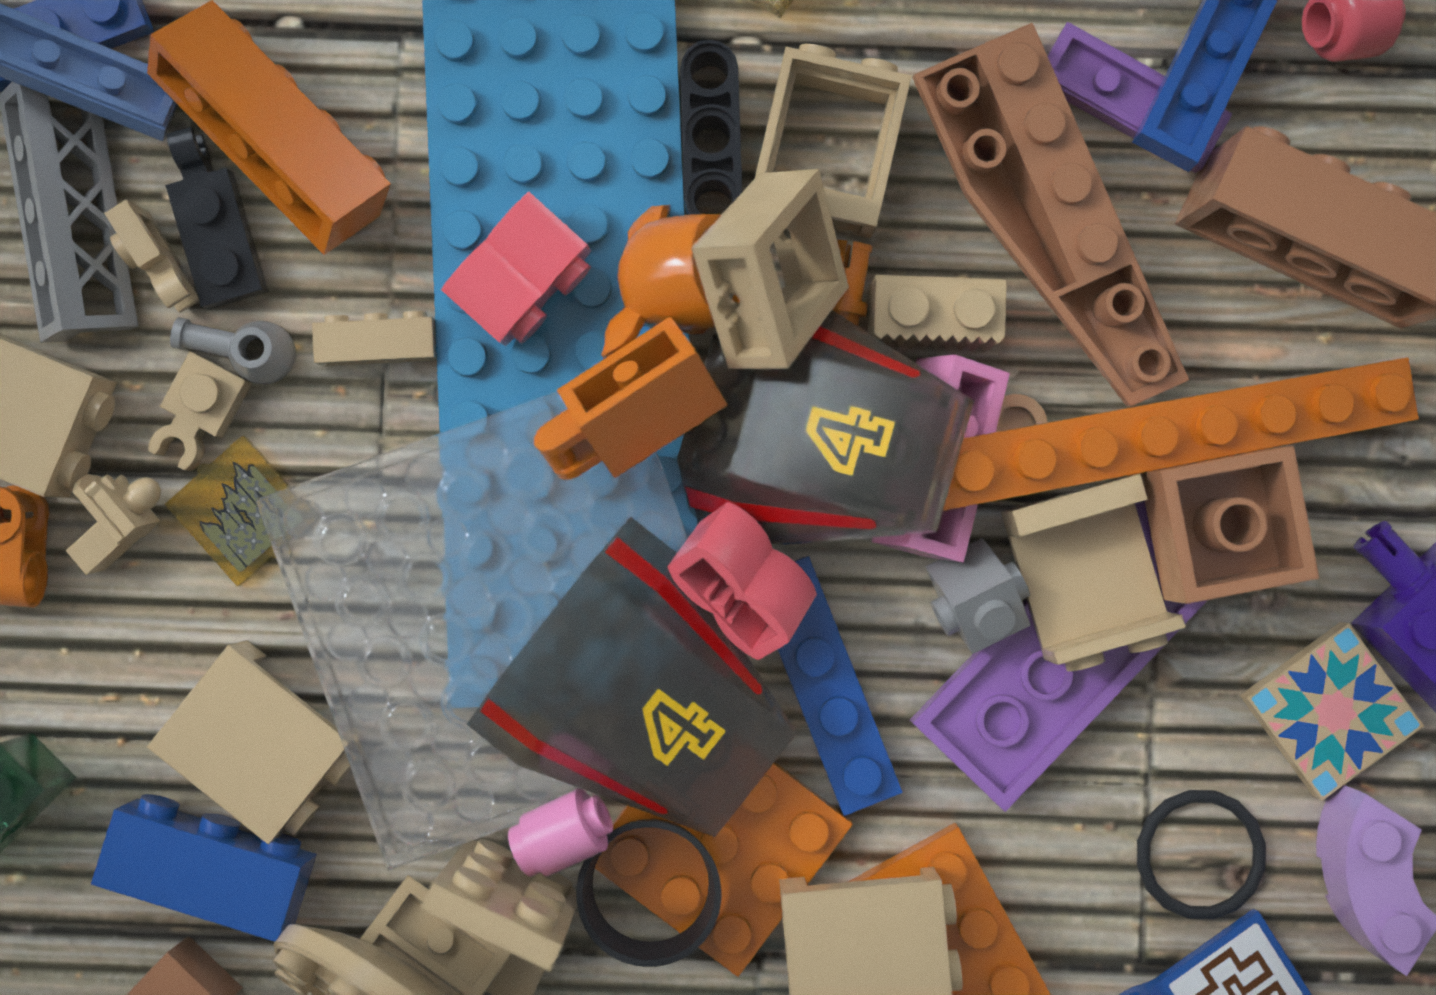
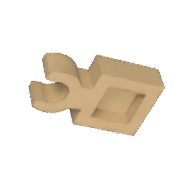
M124 200L104 213L116 231L110 237L114 249L130 268L135 269L138 267L146 271L156 293L167 308L174 306L181 313L199 302L196 288L179 267L182 263L148 211L128 200Z
M189 351L159 406L174 414L175 417L171 425L163 426L153 434L149 442L148 451L155 455L164 456L170 443L179 438L184 444L185 452L177 467L182 470L193 471L200 465L204 457L205 446L202 438L205 432L215 437H224L252 382L198 353Z

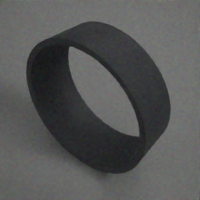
M643 819L627 823L616 828L612 833L607 834L608 844L618 835L638 828L669 830L691 842L698 849L705 862L709 883L705 905L693 924L672 938L652 942L632 939L615 930L599 911L593 892L594 870L601 853L584 860L577 880L576 902L578 913L586 932L600 949L626 964L641 967H657L685 958L706 940L719 915L722 897L721 882L714 860L693 834L669 821Z

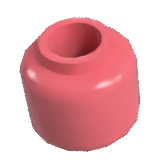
M1309 0L1303 11L1302 31L1305 40L1321 58L1330 62L1380 56L1394 45L1402 30L1406 15L1405 4L1403 0Z

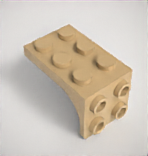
M468 837L434 879L420 909L512 953L486 992L493 995H533L545 969L551 970L564 943L577 908L576 889L572 887L570 880L559 873L551 876H544L539 873L529 877L523 873L515 859H513L512 852L505 847L489 840L479 839L476 841Z

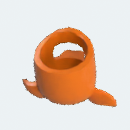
M669 204L651 206L633 222L628 230V242L618 264L617 278L624 308L609 321L605 331V345L601 353L602 358L610 356L636 339L643 326L651 329L670 316L682 333L690 335L704 334L708 328L715 327L691 248L721 215L690 214L667 217L671 211ZM734 294L732 300L740 303L739 297Z

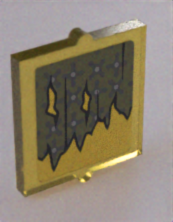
M244 435L210 464H200L197 467L198 475L165 503V506L237 587L242 586L272 558L284 557L286 554L284 547L318 518L247 436Z

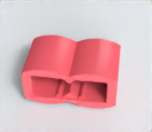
M528 192L506 213L485 241L462 262L446 281L441 291L500 344L507 346L514 338L522 344L545 321L547 314L541 308L557 290L563 295L569 294L589 272L591 266L584 260L590 254L591 249L556 215Z
M730 502L725 503L698 523L667 566L671 577L680 590L699 607L713 613L718 626L725 636L737 648L757 660L764 658L789 643L817 595L815 587L805 571L791 558L773 549L770 539L760 524L746 511Z

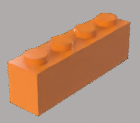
M211 0L150 34L147 74L323 255L380 217L391 183L385 178L379 164L372 157L362 154L341 133L336 120L327 111L318 109L301 92L286 68L279 64H274L253 42L250 33L241 22L236 19H230Z

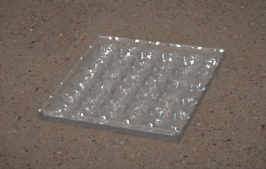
M557 391L256 499L387 871L519 824L522 814L578 788L583 789L590 797L611 791V789L527 748L480 712L488 699L493 701L542 742L622 785L633 783L701 758L687 748L690 744L688 740L668 766L654 757L643 714V707L658 689L686 710L694 702L709 713L703 720L704 723L710 719L725 730V733L707 755L759 737L738 675L657 591L605 553L617 537L673 584L726 645L714 614L691 601L676 585L667 566L688 537L657 451L616 478L612 476L603 461L574 479H560L534 445V436L538 429L567 410ZM662 701L652 711L661 751L665 755L668 754L685 731L700 740L697 745L702 749L714 735L715 731L710 728L705 734L692 724L699 714L697 712L688 721ZM659 711L683 728L670 745H667L664 740Z

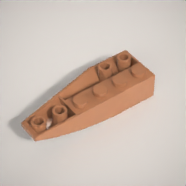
M1033 22L914 74L912 77L965 198L1127 407H1131L1188 381L1189 378Z

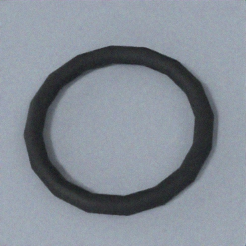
M1187 790L1165 799L1147 816L1137 839V868L1146 890L1164 909L1187 919H1216L1237 911L1256 893L1266 870V842L1257 819L1238 800L1215 790ZM1190 803H1213L1231 811L1245 825L1252 842V867L1244 885L1231 898L1212 906H1189L1171 898L1157 883L1150 866V843L1158 825L1173 810Z

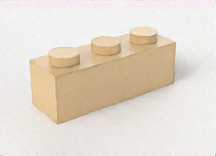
M426 311L403 312V318L388 319V314L368 313L364 314V320L349 321L347 315L324 316V322L312 323L314 363L323 367L437 361L435 319L427 317Z

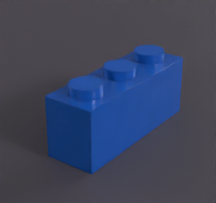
M145 794L140 799L137 798L114 809L91 885L274 942L288 925L296 923L317 856L316 853L300 849V840L282 834L268 845L257 835L239 830L241 823L236 819L215 813H205L202 815V818L178 811L180 804L177 801L159 795Z

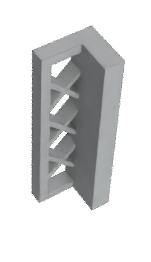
M11 82L0 93V109L40 343L64 342L81 332L132 330L138 326L129 269L110 241V237L116 231L104 214L117 205L103 118L81 109L83 124L72 134L51 116L47 95ZM84 135L86 136L87 146L80 141ZM56 140L63 145L59 151H57ZM70 151L92 171L94 185L84 196L62 179L60 162ZM95 196L98 208L91 203ZM66 201L74 207L69 214ZM80 214H83L102 230L104 247L94 259L76 245L72 239L70 226ZM106 258L108 270L101 265ZM77 264H79L82 268L85 269L80 276L78 274ZM91 276L95 277L112 291L116 314L86 316L81 289Z

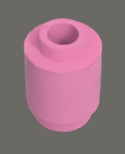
M578 788L522 814L519 824L509 829L508 840L513 857L524 874L529 877L539 873L544 876H551L605 851L608 846L606 835L612 833L613 823L603 800L597 795L590 797L587 792Z

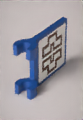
M1252 909L1153 980L1133 986L1119 995L1312 994L1260 912Z

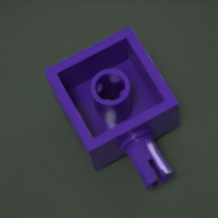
M1382 521L1365 532L1371 538L1369 541H1366L1364 537H1360L1353 548L1357 553L1364 556L1390 586L1356 617L1351 624L1436 713V542L1419 558L1392 529V526L1387 521Z

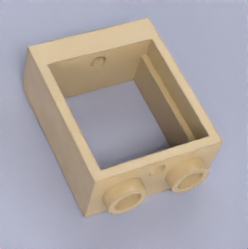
M802 44L799 46V49L785 47L755 178L760 173L774 172L794 84L884 104L885 109L864 197L824 188L834 230L871 238L877 227L912 76L898 73V67L895 64L881 59L865 58L861 60V64L836 58L837 54L833 50L821 45Z
M819 169L760 173L691 248L728 369L789 368L849 288ZM784 229L789 230L791 238L785 236ZM773 242L785 281V287L782 290L769 248ZM729 293L737 295L740 303L734 302L730 298Z

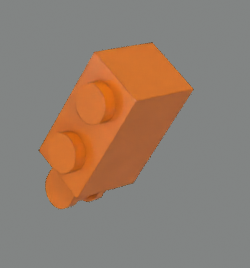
M670 316L557 389L567 410L538 429L534 436V445L560 479H574L603 461L612 476L616 478L693 427L701 424L704 420L726 407L727 403L699 355Z

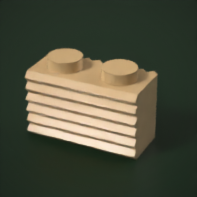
M876 275L869 285L867 342L872 348L880 342L884 348L893 343L898 349L905 343L909 349L918 344L923 350L930 344L934 350L943 345L947 351L953 346H956L959 351L968 346L972 352L979 347L986 352L1005 338L1006 280Z

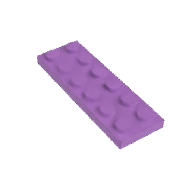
M1145 501L1135 503L1162 594ZM1025 599L1022 603L1030 626L972 654L916 712L910 721L1006 812L1164 645L1138 653H1129L1127 645L1104 651L1105 662L1077 671H1067L1065 663L1056 665L1044 660L1029 606ZM1164 600L1167 612L1182 615L1186 624L1208 600L1188 604ZM1179 630L1166 633L1167 640L1169 641Z

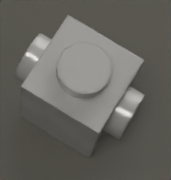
M983 538L968 545L964 563L939 559L925 566L938 596L937 599L930 603L942 629L947 636L958 632L972 654L1030 626L1021 601L1030 596L1022 574L1013 562L1003 565Z

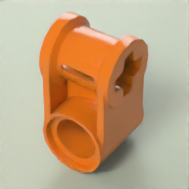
M16 485L0 486V606L35 608L44 597L48 581L46 547L49 507L43 496ZM3 509L11 510L12 518H4ZM25 512H33V516L26 518Z

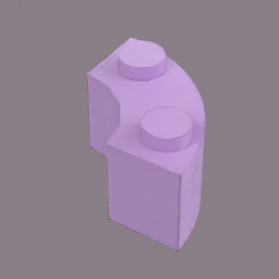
M1343 785L1327 797L1318 825L1316 856L1321 859L1323 877L1328 894L1325 896L1338 921L1362 947L1407 976L1436 931V915L1423 903L1413 880V851L1421 829L1369 795Z

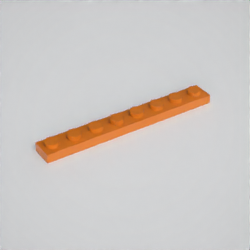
M1405 357L927 444L924 447L935 510L938 511L1419 420L1409 358Z

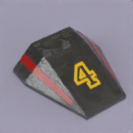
M831 310L789 368L728 369L718 333L713 334L704 366L725 399L727 406L704 420L698 426L684 433L677 457L689 511L697 518V524L722 505L730 502L746 511L760 524L770 539L772 546L937 532L975 400L834 310Z
M630 517L583 571L499 677L466 725L520 767L716 837L791 742L797 731L747 654L737 648L722 632L715 620L714 614L691 601L676 585L667 566L677 552L633 517Z

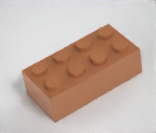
M1246 126L1210 153L1203 168L1199 170L1174 225L1400 329L1436 319V210L1431 211L1411 202L1410 193L1399 186L1385 182H1374L1372 184L1350 174V166L1338 158L1324 154L1311 156L1289 146L1290 139L1272 128L1263 126L1250 128Z

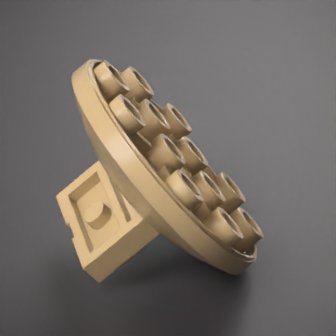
M408 875L360 939L336 931L291 924L284 929L274 942L276 957L272 962L278 967L274 973L275 976L300 995H307L309 992L312 995H483L512 953L420 909L428 889Z

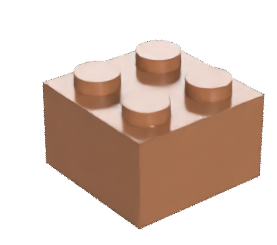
M1294 446L1265 449L1139 473L1148 499L1144 501L1164 600L1188 604L1320 579Z

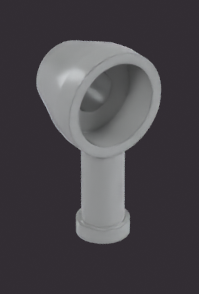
M178 317L172 326L170 334V345L172 348L179 350L189 348L229 357L236 372L244 379L256 384H272L280 381L291 371L295 362L296 350L291 336L282 327L269 321L249 322L241 326L235 333L193 324L189 319ZM260 338L264 344V352L260 358L250 361L246 355V347L253 339Z

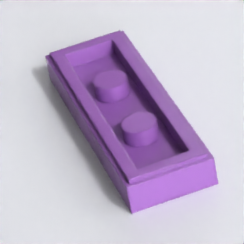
M1069 22L1063 27L1048 54V59L1067 102L1134 139L1165 77L1164 75ZM1224 109L1199 163L1191 170L1192 172L1197 173L1203 168L1232 116V113Z

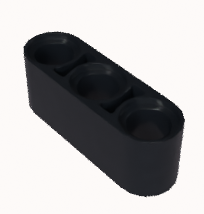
M709 39L697 42L688 48L682 58L680 68L686 215L701 214L695 204L699 196L707 191L715 190L722 192L729 198L731 204L742 193L739 70L737 59L728 46L720 41ZM713 66L722 70L727 79L718 88L704 89L696 85L692 77L702 67ZM704 129H719L728 137L729 143L720 152L713 154L705 153L698 149L694 143L697 134Z

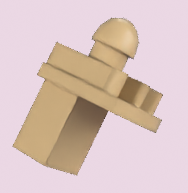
M90 474L81 477L74 484L73 493L97 522L74 542L66 552L85 575L106 570L136 541L145 537L160 522L151 510L161 496L159 483L151 478L144 477L129 484L127 478L123 475L118 476L115 480L108 474L103 478Z

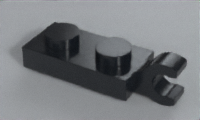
M192 127L166 134L171 155L181 172L183 180L167 184L165 187L201 307L209 310L268 293L269 291L234 172L228 168L213 171L205 138L202 134L195 136Z

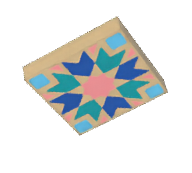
M1339 622L1240 695L1313 797L1321 801L1424 727L1423 723L1352 626L1345 622Z

